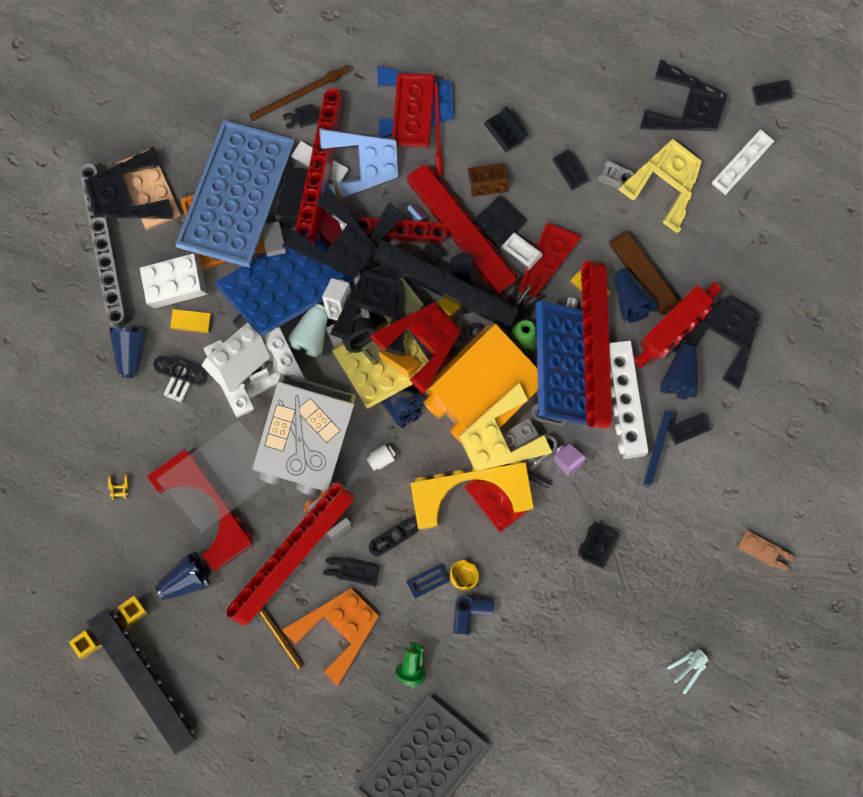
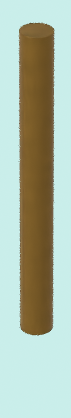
M262 607L258 612L259 616L296 670H300L304 666L264 607Z

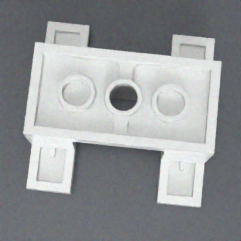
M279 327L262 336L270 356L259 367L262 371L248 376L229 394L222 387L236 418L253 411L254 408L249 398L277 386L281 373L304 379ZM219 340L203 349L206 355L209 356L223 343Z

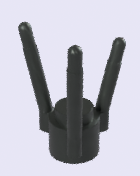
M523 273L507 303L519 310L515 319L519 316L523 318L536 305V302L545 298V294H542L523 309L522 301L532 288V285H529L519 300L515 299L524 276Z

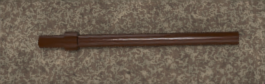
M348 65L336 71L332 70L326 76L249 114L251 121H254L329 82L333 83L339 80V77L349 73L351 70Z

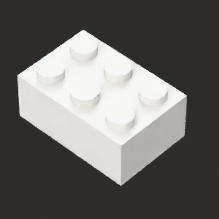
M194 253L140 268L146 304L152 308L208 295L201 259Z

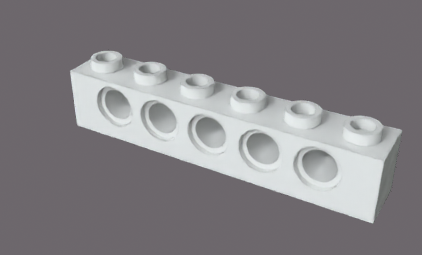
M631 341L609 343L612 383L611 398H614L615 405H612L613 416H617L618 424H615L616 435H620L621 440L618 443L619 454H623V459L646 456L648 454ZM621 359L624 362V366L618 367L614 361ZM620 377L625 378L627 384L620 385L617 379ZM627 396L630 399V403H622L620 397ZM626 414L632 416L633 422H625L623 416ZM626 434H634L636 440L633 442L627 440Z

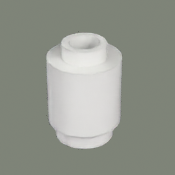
M384 444L369 453L370 456L366 459L375 471L395 461L393 457L396 455L391 446L386 447Z

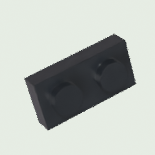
M789 80L753 86L751 89L755 106L790 100L793 97Z
M569 149L552 159L571 191L588 182L586 175Z
M703 413L668 427V432L675 446L711 430Z

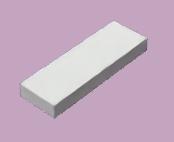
M300 141L291 158L309 168L313 148ZM333 160L329 181H343L349 169Z

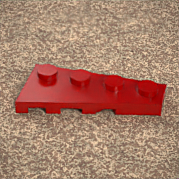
M546 223L536 246V249L542 253V256L531 269L527 267L518 292L524 293L527 287L532 285L527 296L536 298L581 240V236Z

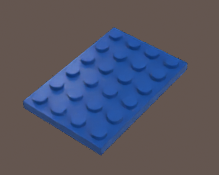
M317 237L313 245L325 254L328 248ZM286 248V254L268 257L266 253L251 262L250 268L242 266L216 281V287L262 337L322 302V296L331 278L344 280L349 285L354 283V279Z
M538 301L536 302L539 416L587 425L582 310Z

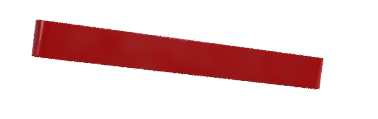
M336 88L328 89L323 97L295 229L297 233L312 244L317 240L323 211L316 202L328 187L336 147L322 151L319 128L339 131L345 102Z
M585 261L581 267L586 422L589 427L608 429L612 423L607 269L604 263Z
M340 483L333 484L228 606L226 611L227 617L242 626L247 625L354 500V493Z

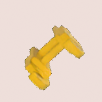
M128 474L124 475L125 483L117 486L112 485V477L108 475V488L111 491L110 497L112 496V500L119 496H124V499H126V495H128L126 489H129ZM123 488V492L114 493V489Z

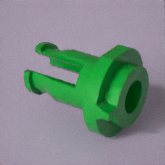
M410 642V649L404 647L403 663L396 667L395 677L399 682L414 689L416 685L422 684L426 680L427 674L425 667L422 666V651H424V647L420 643Z

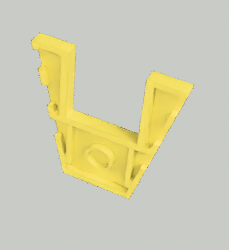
M672 139L621 185L618 190L630 199L635 200L652 172L656 173L680 192L662 223L678 233L681 231L682 219L685 217L686 206L691 198V190L696 182L702 161Z
M520 383L515 384L498 402L489 407L479 419H476L458 435L474 470H483L552 453L544 435L509 451L494 419L528 401Z

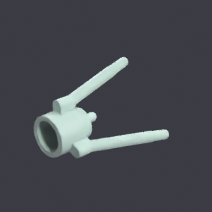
M699 649L695 652L691 651L683 658L667 666V669H671L690 659L688 661L690 665L674 680L675 683L692 669L697 670L684 689V694L688 692L700 673L706 668L705 664L709 661L707 656Z

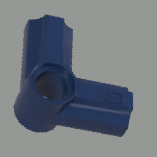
M469 596L457 598L454 604L453 633L470 635L472 614L493 616L494 599ZM465 599L468 601L469 607L467 610H462L459 607L460 600Z

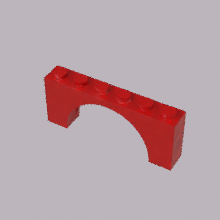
M183 450L147 475V478L159 494L173 488L190 487L204 492L215 502L220 518L219 530L213 544L202 554L215 573L251 548L253 545L250 541L253 538L247 530L243 532L239 525L242 522L237 515L232 516L228 511L231 507L225 498L221 500L217 494L220 491L214 483L210 485L206 480L209 476L203 467L201 469L197 467L195 463L198 460L193 453L190 452L188 454L186 450Z

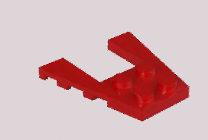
M435 302L380 329L370 336L383 351L408 328L434 355L409 379L422 394L427 391L461 331Z

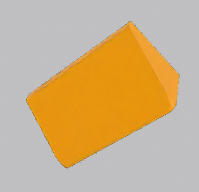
M385 349L379 351L381 360L408 378L422 365L407 353L402 357L385 352Z

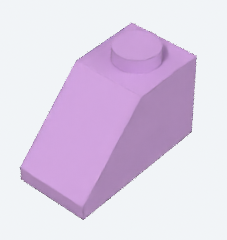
M568 444L566 447L564 445L560 446L555 450L556 455L553 458L567 476L582 466L586 459L571 444Z

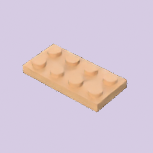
M131 156V157H129V158H127V159H124V160H122V161H119V162H117V164L120 163V162H125V161H127V160L133 158V156ZM159 165L158 167L123 174L124 181L135 206L169 199L174 216L173 219L181 216ZM173 219L141 220L147 231Z

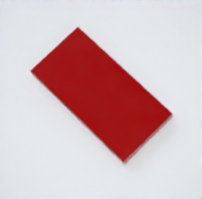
M397 73L392 139L396 140L397 147L429 148L435 84L434 74Z

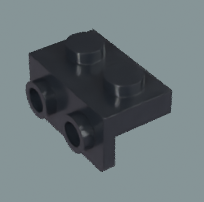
M504 107L499 114L491 117L484 123L485 127L506 153L522 145L528 137L527 131L508 107Z
M594 521L587 530V537L584 543H581L579 546L578 556L584 562L604 569L620 534Z

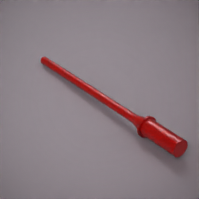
M434 84L437 152L434 158L436 177H443L444 157L440 150L438 84Z

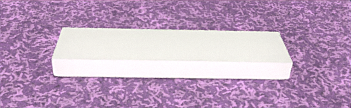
M760 129L711 184L726 196L774 143V140Z

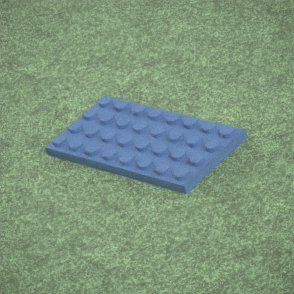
M223 120L176 241V247L250 268L285 172V167L293 150L295 139Z

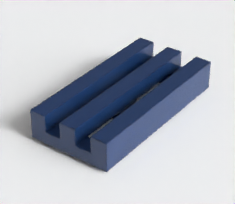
M441 564L406 581L414 599L450 582ZM438 570L441 572L415 586L412 585L413 582ZM441 577L444 578V580L418 593L415 591Z

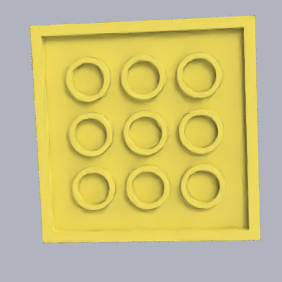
M386 321L378 325L376 329L379 331L390 324ZM405 330V340L403 341L405 353L422 364L410 377L412 378L428 362V359L410 331ZM344 344L332 350L335 358L367 409L413 384L409 380L410 378L381 360V358L372 365L363 352L351 353L346 350Z

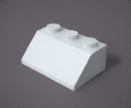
M246 323L207 356L202 366L229 394L265 363L270 356L262 337L249 323Z

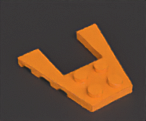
M349 589L282 630L297 644L324 617L351 644L324 671L337 686L340 684L379 617L352 589Z

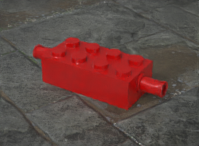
M713 281L705 291L698 285L693 288L643 338L640 347L644 351L634 359L635 364L643 368L651 359L655 362L659 358L663 360L670 353V350L673 348L672 345L676 347L683 340V337L686 335L685 332L689 334L696 327L699 319L702 321L709 315V312L712 310L713 298L722 290L721 287Z

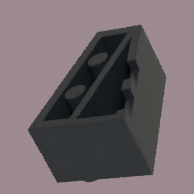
M285 167L281 195L278 198L279 207L275 212L276 222L279 221L280 226L296 228L308 170Z

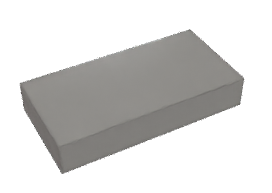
M279 221L266 223L262 237L267 257L286 254L285 248L282 247L284 241Z

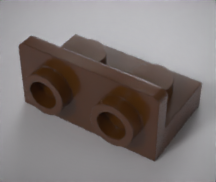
M505 163L468 168L472 197L509 191Z

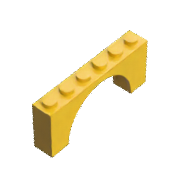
M522 461L513 462L507 466L500 465L478 471L472 468V472L464 473V470L454 471L452 476L446 477L445 473L433 475L434 479L426 480V477L415 478V482L410 483L417 525L420 530L439 526V510L443 499L452 488L468 480H486L499 486L509 497L515 513L534 509L527 465L525 462L522 463Z

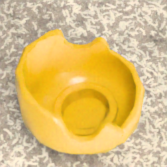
M462 559L456 561L451 567L449 577L454 587L467 591L473 589L478 583L479 572L475 564Z

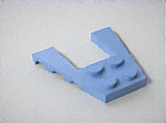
M319 128L320 146L322 149L358 145L360 179L336 182L342 198L398 177L395 139ZM330 182L328 187L335 195L334 182Z

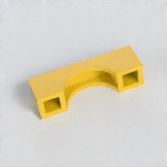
M135 596L128 599L115 610L120 617L119 623L122 627L126 626L127 629L148 614ZM91 628L69 641L73 650L82 660L102 647Z

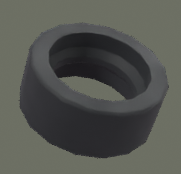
M369 318L354 319L350 338L348 340L341 338L347 351L359 353L362 352L361 348L372 341L370 336L377 332V329ZM366 332L362 336L353 339L356 335Z

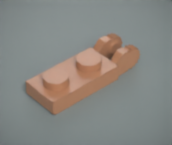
M746 530L737 547L760 561L785 572L788 571L789 567L784 563L776 561L777 556L779 555L788 561H793L794 559L793 555Z

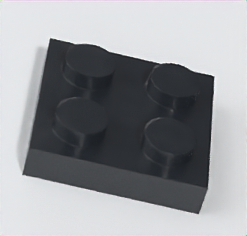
M498 196L473 220V223L500 248L513 233H516L526 224V221L501 196Z

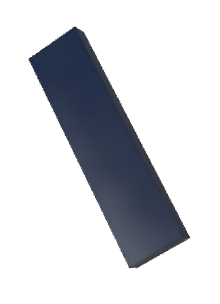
M665 410L662 415L642 484L643 487L649 488L652 485L672 412Z

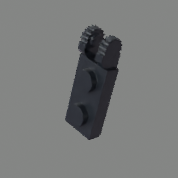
M326 558L325 563L340 566L339 573L332 570H324L323 575L376 587L380 567L343 559Z

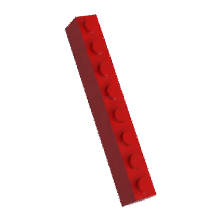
M424 163L407 176L408 185L438 223H443L446 226L447 234L461 252L465 254L471 253L473 267L495 295L499 297L516 285V273L513 269L506 267L504 258L501 254L495 253L493 250L494 246L490 240L483 238L481 229L476 224L473 225L469 214L465 210L462 211L458 206V200L448 194L446 185L442 181L439 182L437 180L435 171L431 167L428 168Z

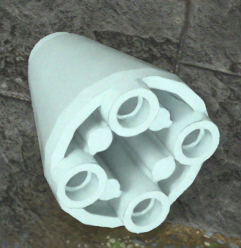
M317 304L308 309L287 337L286 342H288L290 348L295 350L302 348L305 350V354L314 358L322 355L328 318L324 306Z

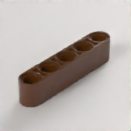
M623 231L609 241L612 250L625 268L631 270L657 301L658 308L656 310L660 315H664L678 304L673 293L628 232Z

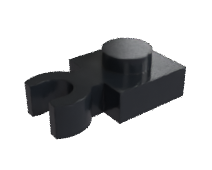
M313 104L295 108V114L286 113L283 115L284 120H292L291 123L286 124V129H291L298 123L300 128L318 123Z

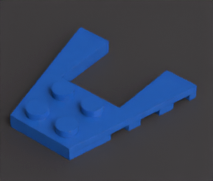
M377 66L378 87L396 86L397 73L408 72ZM435 78V84H438L439 123L453 120L452 82ZM435 91L433 97L431 126L436 125ZM379 119V137L392 135L394 119Z

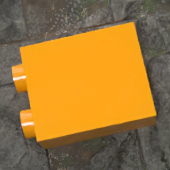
M496 324L487 325L433 378L425 392L429 397L423 403L437 418L440 419L446 414L455 425L450 429V432L462 444L458 435L476 419H479L489 407L498 402L515 384L520 383L528 400L538 390V371L534 364ZM523 404L494 418L498 427L500 428Z

